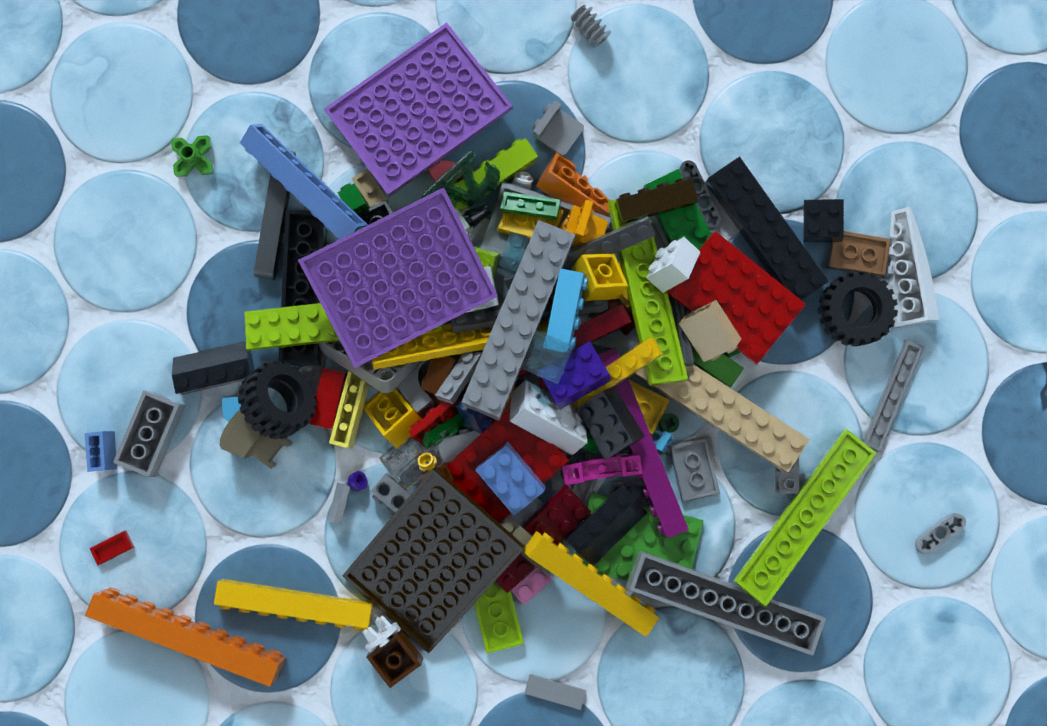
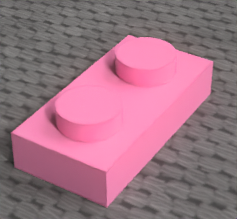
M536 567L511 591L524 605L553 579L549 574L546 575Z

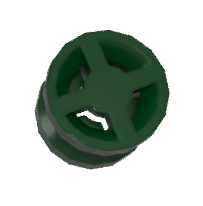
M664 414L659 421V427L662 431L671 433L678 429L680 422L676 415Z

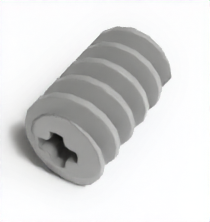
M582 5L572 14L571 20L573 22L576 21V27H581L580 32L585 33L584 37L586 39H590L589 43L597 47L608 38L611 31L604 32L607 25L600 26L599 24L602 19L595 20L597 13L590 14L593 7L586 9V5Z

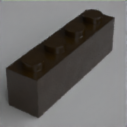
M684 177L675 180V183L670 185L666 182L658 184L655 189H640L637 191L638 193L630 195V193L621 194L616 199L615 204L622 225L637 221L646 216L652 217L696 205L698 197L693 180H687Z

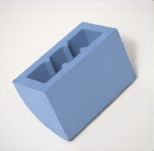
M115 431L85 433L87 472L117 469V464L113 463L116 456Z

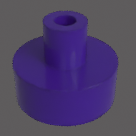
M356 471L349 475L347 485L350 486V489L359 492L367 487V477L363 472Z

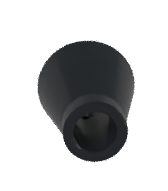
M483 204L482 206L464 211L462 216L470 228H475L487 215L491 214V211L486 204Z

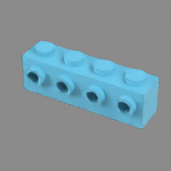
M560 268L544 348L563 352H570L571 349H574L576 337H573L575 329L578 330L580 324L578 312L582 310L584 298H581L582 292L587 289L588 278H586L585 273Z

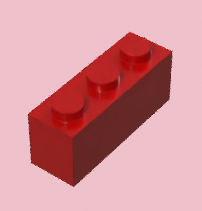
M322 368L315 398L317 408L314 409L315 415L309 424L333 429L347 373Z

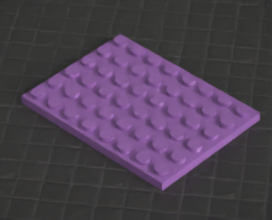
M445 23L324 108V110L388 197H390L513 110V105L448 23Z
M444 187L298 260L354 368L498 297Z

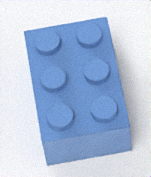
M508 441L476 468V472L514 516L545 491V485Z

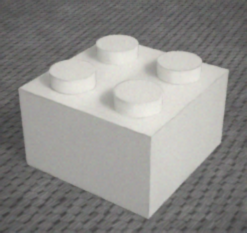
M685 237L678 241H672L668 247L660 248L656 252V259L650 265V271L646 279L664 293L689 278L700 251Z

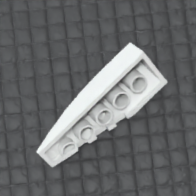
M911 207L892 211L890 227L892 242L891 247H889L891 261L890 266H888L890 279L887 288L888 290L893 289L895 293L892 295L893 300L897 299L898 305L894 306V310H898V314L893 318L895 320L893 327L938 321L940 319L930 267Z

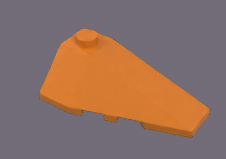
M556 152L540 176L536 187L553 198L579 207L583 205L585 200L592 201L591 209L594 212L609 217L607 205L609 199L598 188H593L588 182L589 179L585 175L581 176L575 170L576 166L570 160Z

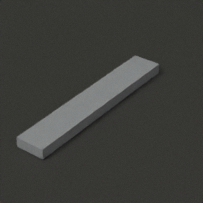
M904 340L863 439L867 446L881 453L924 349L923 346L909 340Z

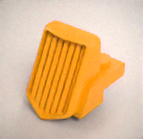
M585 200L581 207L573 205L568 212L567 218L559 226L560 229L575 234L573 248L605 235L608 222L606 219L593 215L594 210L591 209L592 201Z

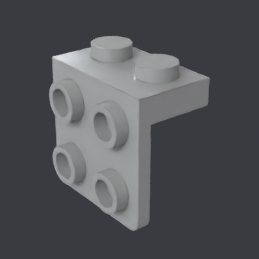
M554 100L552 105L549 103L545 107L542 119H537L532 127L534 129L533 137L553 151L565 156L584 130V125L562 111L561 104Z

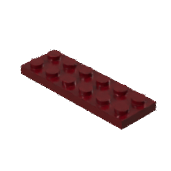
M564 485L522 527L532 536L536 531L542 535L545 532L554 539L553 543L558 545L591 511L569 486ZM519 554L496 579V583L506 593H509L535 566L522 554Z

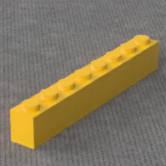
M537 531L523 550L529 558L645 637L648 636L660 619L654 613L656 610L647 603L645 606L640 603L642 600L633 593L629 596L626 593L628 591L619 583L617 586L612 584L613 580L606 574L599 575L597 573L599 570L590 563L588 566L583 564L584 559L577 554L570 555L568 553L569 549L563 544L559 543L557 546L553 543L554 539L544 532L542 535Z
M227 579L217 581L214 605H219V608L224 610H230L233 607L239 608L238 611L243 613H250V610L258 611L257 614L269 616V613L277 614L276 617L288 619V616L296 617V621L307 622L309 619L315 620V623L320 625H326L327 622L334 623V626L339 628H346V625L354 626L353 629L358 631H364L365 628L368 629L370 627L374 607L372 602Z

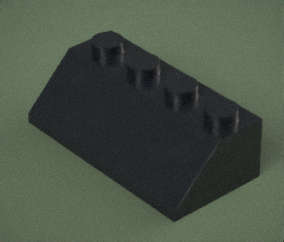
M245 341L174 357L172 380L175 394L184 395L243 381L255 370L251 351L246 349Z
M619 485L565 540L585 561L594 566L648 512L623 485Z

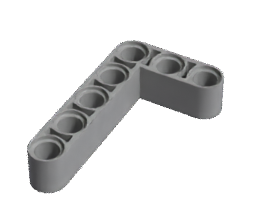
M341 341L319 343V349L323 354L382 393L393 391L420 364V361L374 370L372 360L354 368Z

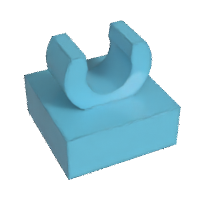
M655 430V433L659 435V440L654 441L656 449L665 454L674 437L666 431L662 434L659 430Z

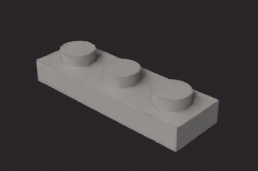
M472 351L462 354L435 394L438 400L450 404L455 403L473 376L482 353Z

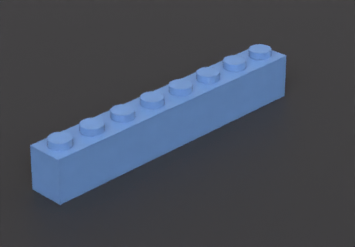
M252 124L248 127L240 141L245 151L253 155L258 160V163L265 167L273 178L279 180L284 185V188L297 198L300 204L305 205L310 210V213L324 224L326 229L332 231L337 236L338 240L368 225L263 124Z

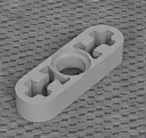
M958 513L949 514L915 540L916 549L925 554L933 552L965 528V517ZM953 518L959 519V521H958V524H959V525H958V526L952 525V526L949 527V528H948L947 526H945V523H946V525H949V526H950L951 524H953V523H954ZM938 528L945 530V536L942 539L936 536ZM931 539L936 541V543L930 541L927 544V549L921 547L923 545L922 541H929Z

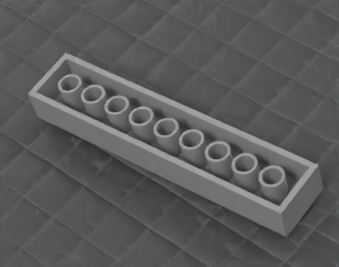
M538 220L463 397L462 406L500 421L557 284L560 268L563 269L574 243L575 234Z
M638 550L626 584V588L630 591L812 656L816 650L826 618L819 614L774 598L771 599L767 606H763L736 584Z

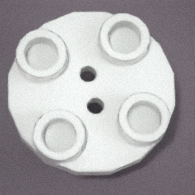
M381 616L375 620L379 633H376L372 627L363 631L368 641L365 648L369 653L378 647H383L390 641L388 638L390 635L393 636L401 630L396 622L390 624Z

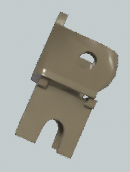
M240 410L237 411L224 428L220 437L219 445L221 449L242 459L254 456L270 469L275 468L277 464L272 461L283 445L289 447L292 446L293 442L288 438L271 439L269 435L267 437L261 435L258 430L254 431L251 428L252 425L249 422L246 423L244 414H241Z

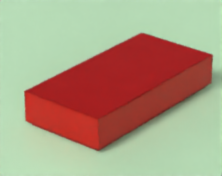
M123 531L89 549L99 566L135 547L127 531Z

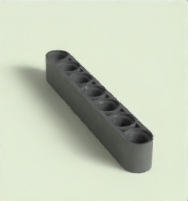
M271 173L254 276L275 280L290 192L284 188V185L279 180L273 178Z

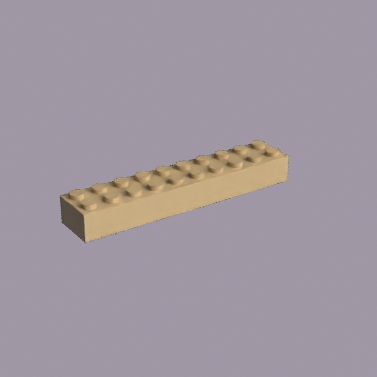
M639 339L632 349L640 345ZM694 364L692 366H685L688 380L652 385V387L785 474L790 471L810 440ZM645 367L634 373L635 376L649 384Z

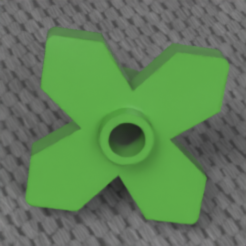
M208 135L197 136L192 144H188L183 138L171 139L172 150L180 156V159L173 164L176 177H187L194 167L202 175L214 173L213 163L204 157L212 148L211 138Z

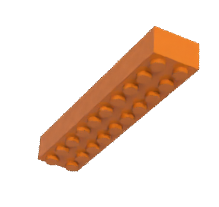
M109 587L108 589L93 593L85 614L88 618L269 687L279 678L286 657L282 656V652L272 649L269 651L264 649L262 644L248 643L244 637L227 635L228 632L223 629L214 630L209 628L210 625L207 623L193 622L189 616L173 614L174 611L167 608L159 609L152 602L138 601V597L130 594L125 596L120 594V591L115 588Z

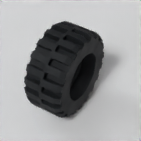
M858 271L851 272L834 280L823 291L824 295L819 300L821 307L818 308V314L822 315V318L819 319L820 323L825 324L826 328L824 330L827 334L831 333L833 335V340L841 341V344L846 346H864L877 342L881 337L886 336L890 332L889 328L895 324L893 318L898 314V310H894V306L898 305L897 299L893 300L892 295L895 294L893 289L888 290L886 287L888 283L885 280L880 281V276L876 274L869 275V272L865 271L858 273ZM850 292H860L871 301L873 316L870 323L866 326H853L843 315L842 302L844 297Z
M269 361L259 366L242 381L238 391L240 394L238 396V404H241L239 409L241 414H244L246 423L249 422L254 431L258 430L265 437L269 435L271 439H284L292 436L311 422L315 415L314 409L317 408V401H315L316 392L312 389L313 384L311 381L307 380V375L301 373L298 367H292L287 362ZM268 388H272L281 394L286 402L287 412L278 409L272 403L268 394Z

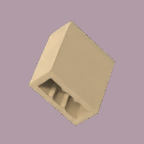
M717 300L685 315L679 323L703 362L710 359L714 361L725 352L731 353L735 351L741 340V337Z

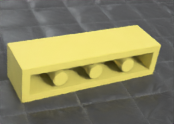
M349 370L329 443L353 449L370 384Z

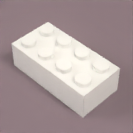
M527 380L511 393L510 422L550 444H554L571 455L587 444V428L575 407L568 405L560 410L551 393L546 392Z

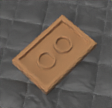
M844 231L842 242H831L827 268L850 272L858 271V273L865 271L869 272V275L876 274L880 277H885L891 239Z

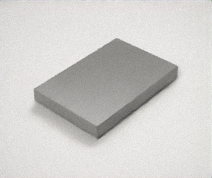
M707 437L669 446L682 502L720 494Z

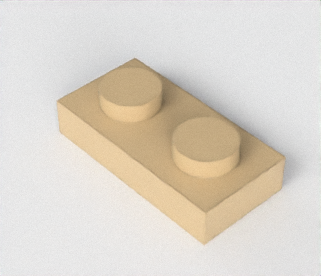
M368 168L352 178L370 207L384 200L389 202Z

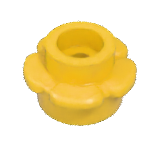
M423 453L418 458L419 469L423 472L426 470L431 471L437 463L436 457L430 453Z

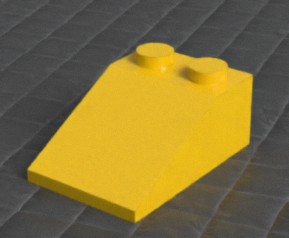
M397 388L390 393L379 391L365 404L363 409L382 435L397 449L411 437L408 433L411 426L416 421L423 419Z

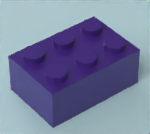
M590 341L538 370L560 410L612 381L610 374Z

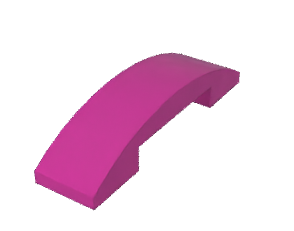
M640 454L618 455L607 460L601 457L562 466L565 485L622 475L625 477L643 474Z

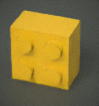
M614 253L581 255L571 268L572 271L585 273L586 278H588L587 289L582 292L585 301L617 299L628 287Z

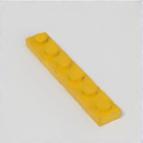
M654 337L647 339L606 367L612 381L570 405L577 409L601 391L616 386L662 356L663 353Z

